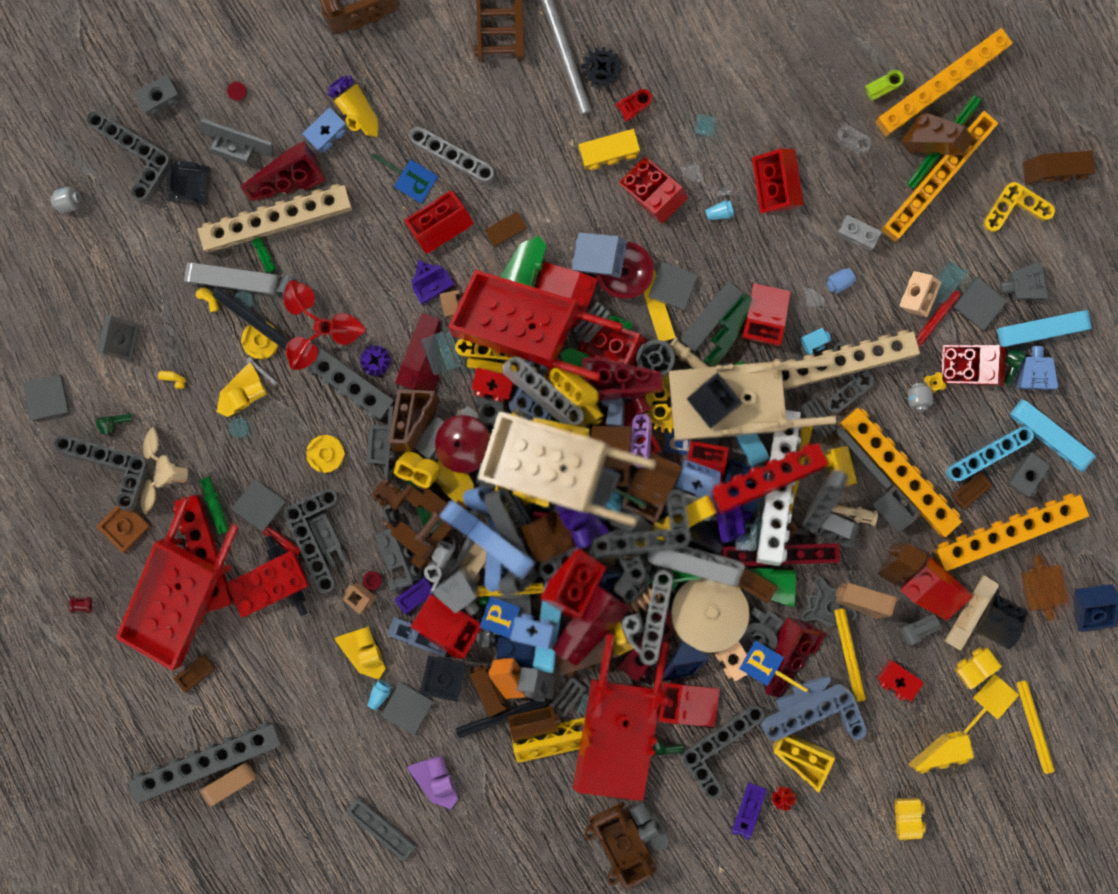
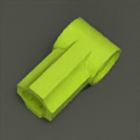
M892 70L887 75L865 86L868 97L871 101H874L891 91L897 90L903 83L904 76L901 71ZM895 76L898 78L899 83L892 84L889 78Z

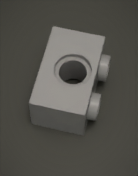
M846 215L835 236L870 252L874 249L882 231Z

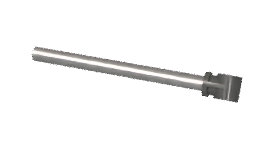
M541 0L581 115L587 114L592 110L553 0Z

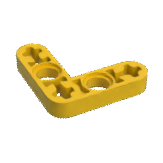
M1011 182L1001 192L984 219L983 226L988 232L999 230L1015 205L1042 221L1052 218L1055 208L1051 203L1021 184ZM1015 187V192L1017 194H1014L1011 196L1010 199H1007L1006 197H1008L1011 192L1009 189ZM1027 196L1032 197L1034 200V204L1031 207L1026 206L1024 203V199ZM1000 202L1007 204L1008 209L1006 212L999 211L998 204ZM1038 203H1041L1038 207H1040L1041 209H1044V208L1047 207V208H1048V211H1047V212H1048L1049 214L1043 216V215H1042L1043 211H1042L1041 209L1038 208V209H1036V211L1033 210V209L1038 205ZM996 215L1001 216L995 221L997 226L991 228L989 220H993Z

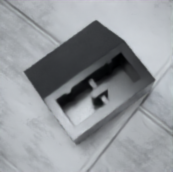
M718 372L687 398V401L710 430L742 405L741 400Z
M702 520L689 527L690 538L687 547L719 556L725 542H721L718 524ZM684 536L682 537L680 544L686 541V538Z
M995 593L979 619L976 631L1010 650L1022 636L1028 611Z

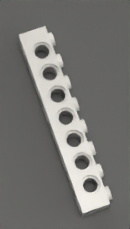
M785 410L786 420L801 419V412ZM802 427L789 428L793 433L792 435H786L784 432L773 433L770 461L784 458L785 454L781 451V447L784 446L788 447L790 452L795 451L796 453V448L799 449L801 443L798 431L802 430ZM786 466L787 469H788V472H785V473H790V472H791L790 467ZM768 473L767 481L774 480L773 476ZM795 482L785 486V491L776 490L765 495L756 563L780 566L782 561L786 559L787 550L784 549V542H788L789 537L786 525L791 521L792 512L788 511L789 504L793 503L794 493H791V486H795ZM773 503H781L783 505V509H775ZM778 521L781 528L774 529L771 526V522ZM776 540L778 547H770L768 541Z

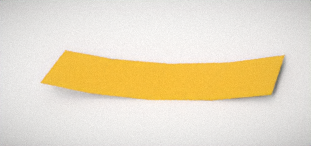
M654 270L652 282L643 293L658 340L667 341L676 337L666 306L661 302L648 298L656 279Z

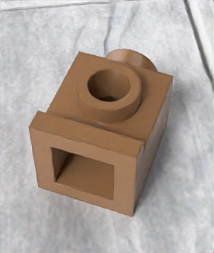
M459 290L440 294L444 316L449 318L450 321L461 301V298L457 299L460 296Z
M358 582L347 587L345 590L346 595L342 600L357 613L361 614L370 608L378 596L372 594Z

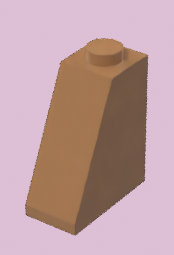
M851 583L841 584L836 591V603L875 619L892 616L897 601L896 597Z

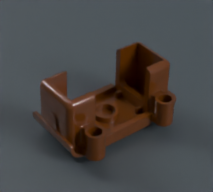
M319 0L325 22L329 30L334 34H340L353 29L358 30L368 23L378 22L386 15L397 11L400 5L399 0H360L341 8L338 0Z
M624 802L588 818L592 824L585 828L584 835L587 840H593L597 835L614 868L608 872L607 882L610 885H616L620 880L622 887L629 889L650 879L652 874L657 872V867L645 842L640 838L638 828Z

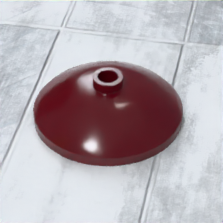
M627 242L622 269H627L628 274H621V278L597 274L599 284L609 295L619 299H631L641 295L649 287L654 275V266L649 253L643 247L633 242Z
M469 415L453 416L446 420L437 431L435 438L436 454L440 462L447 469L456 473H470L483 465L491 437L486 426L477 418ZM457 441L461 443L460 448L456 446Z

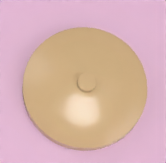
M701 577V579L688 581L679 589L672 603L671 619L673 627L682 641L701 652L715 653L730 648L743 636L749 621V607L743 592L738 586Z

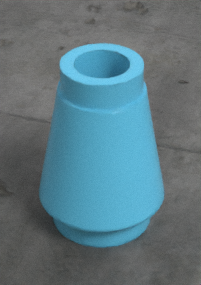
M724 200L709 209H705L708 220L729 219L730 216L735 215L731 200L727 202Z
M382 680L374 683L367 706L373 710H378L390 695L392 687Z

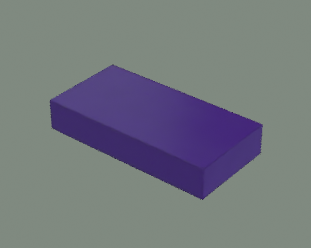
M424 577L394 600L406 615L427 600L433 586Z

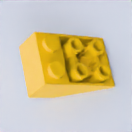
M848 446L823 452L828 462L826 480L832 471L839 470L848 475L846 486L857 483Z
M962 731L941 735L909 763V766L919 771V773L931 771L932 767L938 766L939 769L950 767V763L957 762V764L968 763V759L974 758L969 735Z

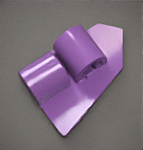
M443 756L434 757L407 767L432 803L449 809L453 807L458 797L453 780L448 775Z

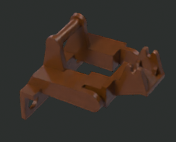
M384 477L370 495L377 503L383 507L389 505L398 511L404 502L408 500L419 509L423 506L433 515L419 534L402 521L396 528L385 519L382 522L392 531L390 535L416 554L411 562L419 569L425 570L432 560V555L438 542H447L456 530L454 526L439 516L448 503L429 488L418 486L425 491L422 494L409 484L402 491ZM459 500L456 502V504L464 508L466 511H471L470 508L465 506ZM441 521L440 526L427 541L425 539L437 522Z

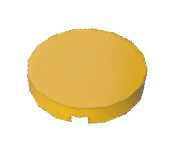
M248 325L242 333L241 343L243 349L255 359L270 358L279 348L277 344L251 325Z
M317 436L307 447V461L316 471L323 473L333 472L344 461V447L334 436Z

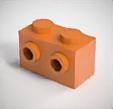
M515 659L493 660L489 670V677L504 698L524 697V693L517 691L521 668Z

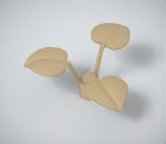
M154 426L147 433L143 443L144 457L146 459L152 457V459L157 461L154 482L146 480L140 494V504L145 514L151 510L155 503V486L161 488L166 483H185L188 477L187 468L176 467L175 464L169 462L165 455L160 456V458L156 456L158 436Z

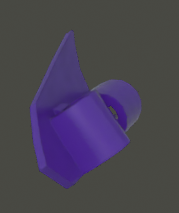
M560 504L556 505L565 527L572 533L577 548L586 547L594 542V538L609 532L594 513H586Z

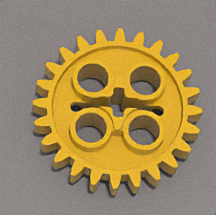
M667 374L666 377H662L664 397L656 398L654 393L646 394L647 402L653 409L646 415H648L652 424H655L654 430L661 427V433L668 429L669 434H671L673 429L672 407L669 408L667 404H652L654 401L666 402L667 398H671L669 375ZM657 408H663L666 414L660 418L655 415L654 411Z

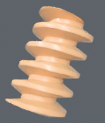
M653 584L652 587L648 585L645 591L643 590L632 603H626L631 607L630 612L632 615L634 611L637 614L640 613V608L645 612L647 611V604L650 605ZM657 593L655 595L657 601L661 602V597L665 600L664 594Z

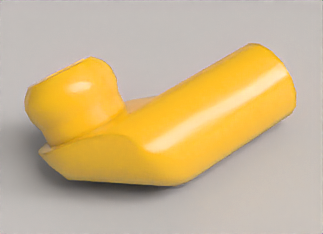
M207 288L197 290L196 297L199 300L203 299L208 302L210 312L219 311L218 301L212 296L214 292Z
M159 371V380L174 381L175 388H185L186 379L173 371Z

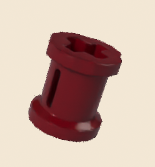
M646 394L630 397L637 410L636 415L641 413L647 414L653 410L647 402Z
M71 596L69 601L70 613H91L92 597L75 598V596Z

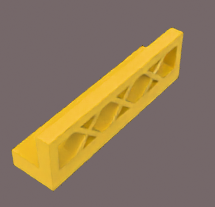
M585 717L558 724V730L566 731L561 736L555 735V732L545 734L547 736L543 740H538L534 736L526 738L528 740L525 744L517 745V742L513 743L517 763L579 750L582 731L576 732L573 729L575 726L583 725Z

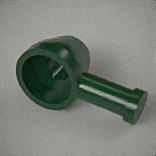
M1009 350L1005 362L1011 367L1004 383L1012 386V381L1024 359L1025 352Z
M130 412L124 415L101 417L95 419V424L101 434L112 433L114 431V424L132 422V415Z
M657 739V744L653 745L655 755L651 756L672 753L682 754L683 745L664 746L662 740Z

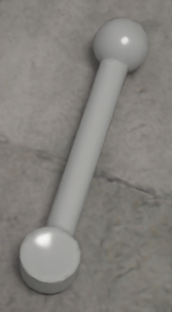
M252 357L247 358V364L252 363L275 386L278 384L254 362Z

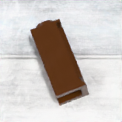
M481 664L472 668L473 672L470 673V677L488 716L491 717L507 709V706L503 704L504 700L500 691L489 677V670H486L488 665L483 667Z
M553 706L507 716L513 743L521 739L556 731L559 733L557 725L561 724L558 713H554Z

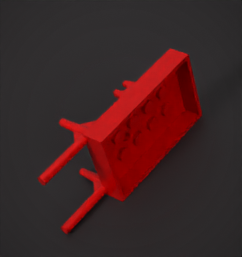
M475 269L448 328L452 336L492 348L496 354L500 355L502 352L508 358L514 355L542 364L547 367L549 375L552 369L558 368L599 381L601 378L600 373L556 359L571 326L575 328L578 325L577 320L582 319L617 331L622 330L623 324L579 311L577 301Z
M183 496L166 538L155 541L115 637L117 640L171 671L182 666L196 630L203 624V616L208 613L206 607L220 575L230 571L232 568L229 564L224 566L223 564L239 528V525L231 524L214 566L179 547L178 545L183 543V539H175V534L190 501V498Z
M607 634L599 680L591 679L572 789L582 794L643 801L651 755H655L653 745L657 744V739L654 735L659 706L661 703L664 705L669 704V699L662 695V682L669 643L661 642L654 687L607 681L615 635Z

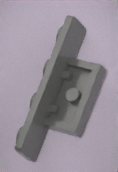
M201 119L199 122L200 133L215 138L210 148V153L244 165H247L253 151L269 157L273 154V143L266 139H260L248 133L234 130L231 127L219 125L211 120Z
M389 406L388 426L370 424L367 463L385 464L384 477L387 480L393 479V468H390V463L394 461L395 451H393L388 443L395 408L393 406Z
M392 507L382 511L385 520L396 528L401 522L398 511ZM390 529L375 534L388 570L403 565L409 582L422 578L421 569L411 562L414 553L390 535L392 532Z

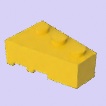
M793 734L776 740L773 744V752L819 793L835 760L834 752Z

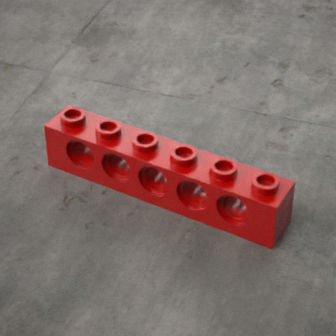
M812 443L803 446L799 452L791 451L785 454L781 460L773 459L767 462V466L763 468L757 466L749 470L747 475L742 476V474L731 478L729 483L724 484V482L715 485L711 491V496L720 515L825 469L828 462L819 444L812 445ZM805 458L809 464L801 465L799 459ZM788 466L790 467L791 472L784 473L781 470V467ZM769 473L773 476L774 480L767 481L763 475ZM746 482H754L756 488L749 489L746 486ZM728 490H737L738 496H730Z
M198 494L189 496L190 501L179 525L182 536L185 535L187 541L185 543L186 551L199 557V550L204 548L207 555L203 560L214 566L219 554L201 497ZM181 499L174 501L175 506H173V510L175 514L179 507ZM191 511L195 514L193 522L187 520V514ZM195 530H199L201 533V538L198 541L194 540L192 536ZM225 573L220 575L216 583L218 594L215 596L211 595L206 607L209 612L234 604L226 585Z

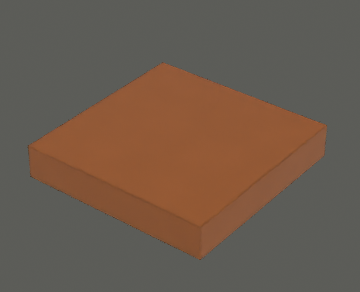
M124 499L122 506L126 507L129 503ZM116 506L96 527L122 553H125L151 525L135 509L132 512H124Z

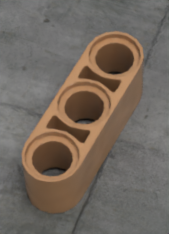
M247 761L201 789L200 792L208 806L211 807L257 779V776Z

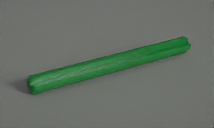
M974 95L954 120V123L964 126L982 100ZM932 153L928 155L908 181L907 186L915 190L942 154Z

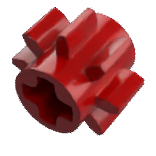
M777 787L778 792H773L772 796L773 804L777 807V810H791L790 805H795L796 802L795 793L791 791V787Z

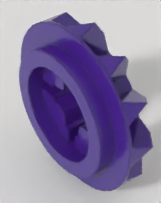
M344 75L328 87L327 95L330 98H334L347 90L354 81L352 76Z
M373 345L367 347L361 353L360 364L367 374L379 376L389 369L391 363L390 355L383 347ZM370 354H372L375 357L382 356L378 360L380 367L376 366L375 364H370V362L372 361Z

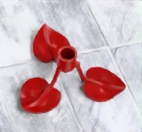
M290 280L285 287L283 294L284 306L293 315H298L303 311L304 314L315 320L313 325L315 334L307 341L303 337L292 338L286 346V357L292 370H301L311 365L317 357L318 348L310 343L313 339L320 335L331 333L332 339L337 344L348 345L354 342L366 330L356 318L346 313L334 315L331 321L327 319L320 320L319 317L309 313L306 309L313 306L315 300L314 293L309 286L295 280Z

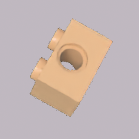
M914 271L908 282L905 294L901 299L900 307L908 313L928 317L942 282L933 275Z
M739 641L728 649L714 653L719 662L723 661L726 666L723 670L728 679L732 678L734 681H737L747 675L739 669L747 656ZM731 654L738 656V661L735 664H729L728 657Z

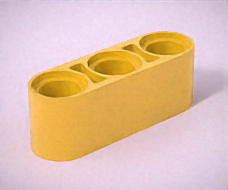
M558 368L551 370L549 375L550 383L572 403L585 406L596 404L598 399L597 391L579 375Z

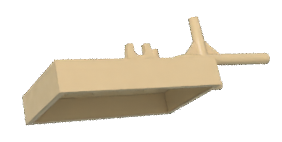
M830 359L791 362L775 360L774 362L729 364L727 366L718 365L710 368L669 371L675 441L785 432L787 428L836 424L835 416L786 420L781 370L830 366ZM718 372L741 400L742 405L710 430L687 401V398ZM749 395L751 401H745L744 396Z
M499 412L478 479L579 511L591 512L635 526L637 518L592 505L591 501L606 455L652 469L655 466V461L610 448L609 445ZM567 466V470L563 472V467Z

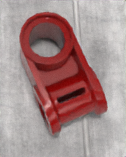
M640 89L619 101L615 107L619 108L624 116V122H627L650 107L652 95L648 90ZM645 95L649 100L646 103H640L638 98Z

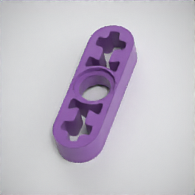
M641 413L633 419L630 454L640 456L641 452L643 458L650 459L652 422L646 414ZM642 421H645V423H643L642 429H641V427H640L639 424H642ZM646 437L643 444H636L638 438ZM633 463L634 466L637 467V468H643V467H645V466H642V465H638V464Z

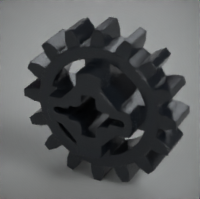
M604 46L602 51L595 47V53L588 51L589 58L584 56L583 61L586 63L582 64L581 68L586 70L582 72V76H587L585 79L586 83L592 81L591 87L598 84L599 89L602 88V85H605L608 89L609 83L615 85V78L620 79L621 75L618 72H622L623 68L618 66L622 64V60H616L618 53L612 55L613 49L607 52ZM592 62L594 68L590 72L589 65ZM614 64L615 70L612 74L610 67ZM599 65L601 67L605 66V71L603 69L598 70Z

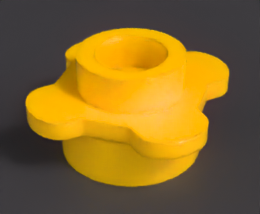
M940 372L924 378V382L932 388V394L937 390H944L946 388V384L942 380L943 375Z

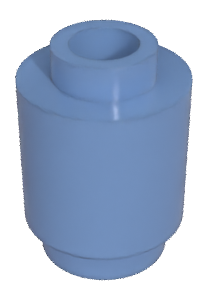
M843 268L827 277L828 282H826V285L830 292L834 291L838 294L852 286L856 278L850 268Z

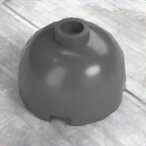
M654 339L640 347L637 352L636 361L639 367L661 372V377H665L674 367L675 354L669 344L662 340Z

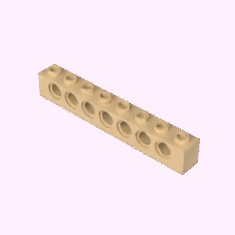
M336 184L330 186V189L326 191L322 189L311 192L312 195L306 197L304 195L295 196L289 202H286V200L278 201L275 203V206L269 208L268 206H261L252 213L245 211L239 213L238 217L235 218L230 216L221 218L218 223H204L201 228L197 229L203 250L206 253L254 240L258 237H264L352 211L347 188L345 185ZM328 197H333L335 199L334 203L330 206L325 205V200ZM309 203H316V208L313 211L307 210ZM297 208L298 213L291 217L289 216V210ZM278 213V221L271 222V215ZM261 219L260 226L253 227V220ZM237 224H242V231L235 233L234 227ZM223 229L224 236L216 238V232Z
M900 331L897 333L898 336L894 337L884 335L878 337V341L874 342L865 340L859 342L860 345L852 347V344L845 345L836 352H833V349L822 352V355L816 357L814 354L804 356V360L829 358L830 366H827L824 371H819L816 367L807 368L808 373L805 376L799 375L797 369L781 370V372H788L790 376L789 379L782 380L783 391L917 357L920 352L914 331ZM894 342L900 343L902 350L894 351L891 344ZM880 347L883 350V355L875 356L872 352L873 348ZM854 353H863L864 360L856 361L853 356ZM843 357L846 363L843 366H838L835 363V359ZM791 359L785 362L796 361V359Z

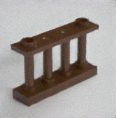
M476 0L477 45H474V56H478V61L482 62V54L512 53V55H516V61H524L522 0H515V6H511V8L481 9V0ZM511 16V18H515V25H512V27L482 28L481 17ZM482 35L516 36V44H512V46H482Z

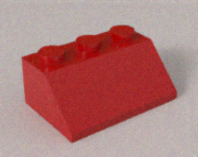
M780 148L752 157L760 213L789 210L804 205L795 149Z
M452 190L404 220L425 254L436 250L437 247L450 241L453 237L474 224L465 207Z

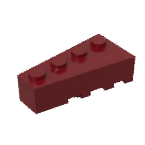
M597 585L582 618H573L551 649L565 661L577 666L629 612L631 607L617 596Z

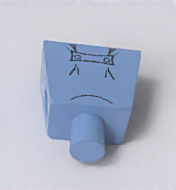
M1032 346V357H1025L1020 366L1017 389H1058L1054 359L1044 357L1043 346Z

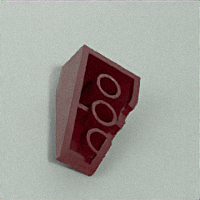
M303 141L286 150L243 183L240 188L250 201L273 197L277 193L285 192L288 194L296 189H311L326 181V178L315 154L307 143Z
M421 313L396 378V385L410 390H436L439 381V318Z
M604 357L582 358V368L601 374L599 381L581 376L583 380L597 391V401L663 392L662 377L659 371L639 366L633 367L623 362L610 361Z
M787 617L779 632L775 653L784 657L777 671L794 680L796 671L799 668H804L806 665L804 661L811 653L813 655L816 653L826 633L802 620ZM774 674L766 688L765 694L781 697L791 683Z

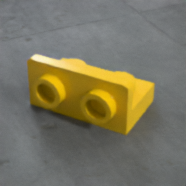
M623 618L608 632L615 635L613 647L617 655L634 649L625 635L622 625Z

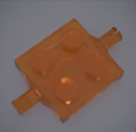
M1041 555L1033 556L1035 568L1030 571L1021 572L1028 610L1044 609L1046 621L1053 620L1055 618L1052 608L1059 604L1068 603L1060 565L1043 566Z

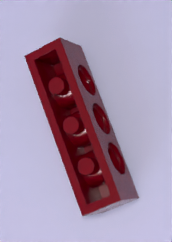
M668 609L665 624L668 625L669 630L663 634L662 641L670 644L672 641L670 637L676 631L672 624L671 610ZM658 612L653 619L660 621L662 616ZM655 631L648 633L651 639H658V634ZM642 633L636 641L640 650L642 648L644 633ZM632 649L618 665V668L635 681L643 680L649 672L647 670L649 665L645 663L642 665L636 664L635 658L640 653ZM645 651L647 658L655 657L653 651Z

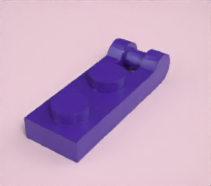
M747 782L731 834L736 836L739 834L744 836L745 839L750 840L767 790L766 788ZM741 822L747 823V828L740 827Z

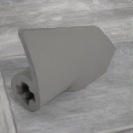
M452 536L449 537L448 543L445 541L438 542L432 555V560L424 571L425 577L434 583L431 594H433L434 589L437 587L454 552L455 540Z
M638 613L624 617L622 625L630 644L638 653H641L634 637L645 632L641 615Z

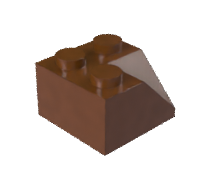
M556 511L521 526L536 563L545 562L577 547L571 531L565 527Z

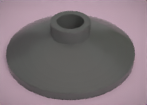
M751 623L747 625L739 642L746 652L750 651L755 641L774 651L777 646V635L772 628L765 624Z

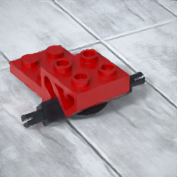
M272 535L265 537L264 539L269 547L266 552L270 561L226 583L241 618L288 597L292 607H297L301 616L308 614L303 603L306 601L302 589L310 586L294 550L285 554L281 545L276 546Z

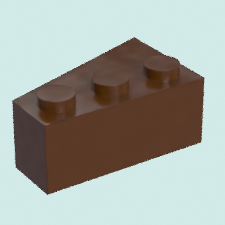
M922 111L901 140V144L910 154L924 152L926 155H931L932 153L963 155L974 138L965 126Z
M1093 151L1041 154L1022 162L1025 185L1043 182L1051 183L1059 180L1060 182H1066L1074 178L1077 181L1088 179L1089 175L1096 173Z
M398 389L388 441L393 451L413 452L440 402L435 391Z
M909 542L893 543L888 550V558L877 574L893 585L898 586L900 581H905L906 578L904 576L909 578L918 572L928 555Z
M606 636L577 666L565 661L556 653V661L561 674H566L569 677L577 674L579 669L584 668L587 670L595 667L596 663L602 662ZM614 647L612 648L610 661L614 659L613 657L617 656Z

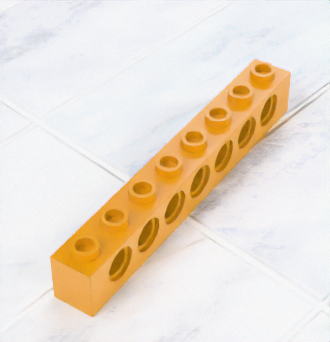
M1000 28L878 117L875 121L876 125L885 137L889 136L1007 50L1013 42L1004 30Z
M983 111L967 129L974 140L963 155H944L882 227L881 231L896 242L997 126L998 122Z
M855 408L839 423V426L849 434L893 485L895 484L921 512V516L941 537H946L962 523L959 519L960 514L954 508L950 509L946 505L947 500L941 494H936L933 490L935 488L933 484L920 476L922 474L915 465L911 466L907 462L909 460L902 451L898 452L894 448L895 443L889 437L885 438L883 436L881 427L877 423L873 424L868 419L870 417L864 409ZM860 423L867 427L865 434H861L858 431ZM872 438L879 440L880 445L878 448L872 447ZM886 452H890L893 456L890 463L884 460ZM899 466L905 468L906 472L903 477L897 474ZM913 480L918 483L916 491L910 488V483ZM926 494L931 497L929 505H925L923 502V497ZM938 509L944 511V517L941 520L936 516Z
M1070 493L1062 496L1063 500L1056 502L1055 499L1044 503L1045 507L1039 509L1038 506L1030 508L1025 515L1021 516L1020 513L1012 515L1007 522L1003 523L1000 520L992 523V527L986 530L984 527L973 531L974 534L968 537L966 534L960 535L955 538V542H942L938 544L937 549H934L938 563L943 569L949 571L1089 517L1082 496ZM1063 505L1066 506L1068 510L1065 516H1063L1060 512V508ZM1045 512H1047L1050 516V519L1047 523H1045L1042 519V516ZM1027 519L1032 522V527L1029 530L1024 526ZM1009 526H1012L1014 529V534L1011 537L1006 533ZM991 533L996 535V541L993 544L988 539ZM973 540H976L979 544L976 550H972L970 546ZM955 547H959L961 550V554L958 557H955L952 553Z

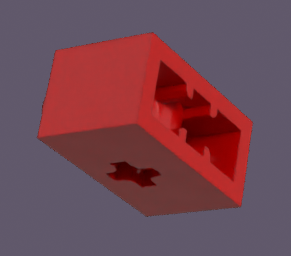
M477 367L471 391L475 392V396L485 398L486 395L493 396L494 401L504 403L505 400L509 401L513 382L502 373ZM492 381H495V384L498 387L494 388L493 391H490L489 386H487V384H491Z
M892 660L887 661L876 677L880 681L879 685L887 691L890 688L896 692L895 696L903 702L906 699L912 702L924 684L923 681ZM901 679V682L903 684L901 686L897 685V682H895V680Z

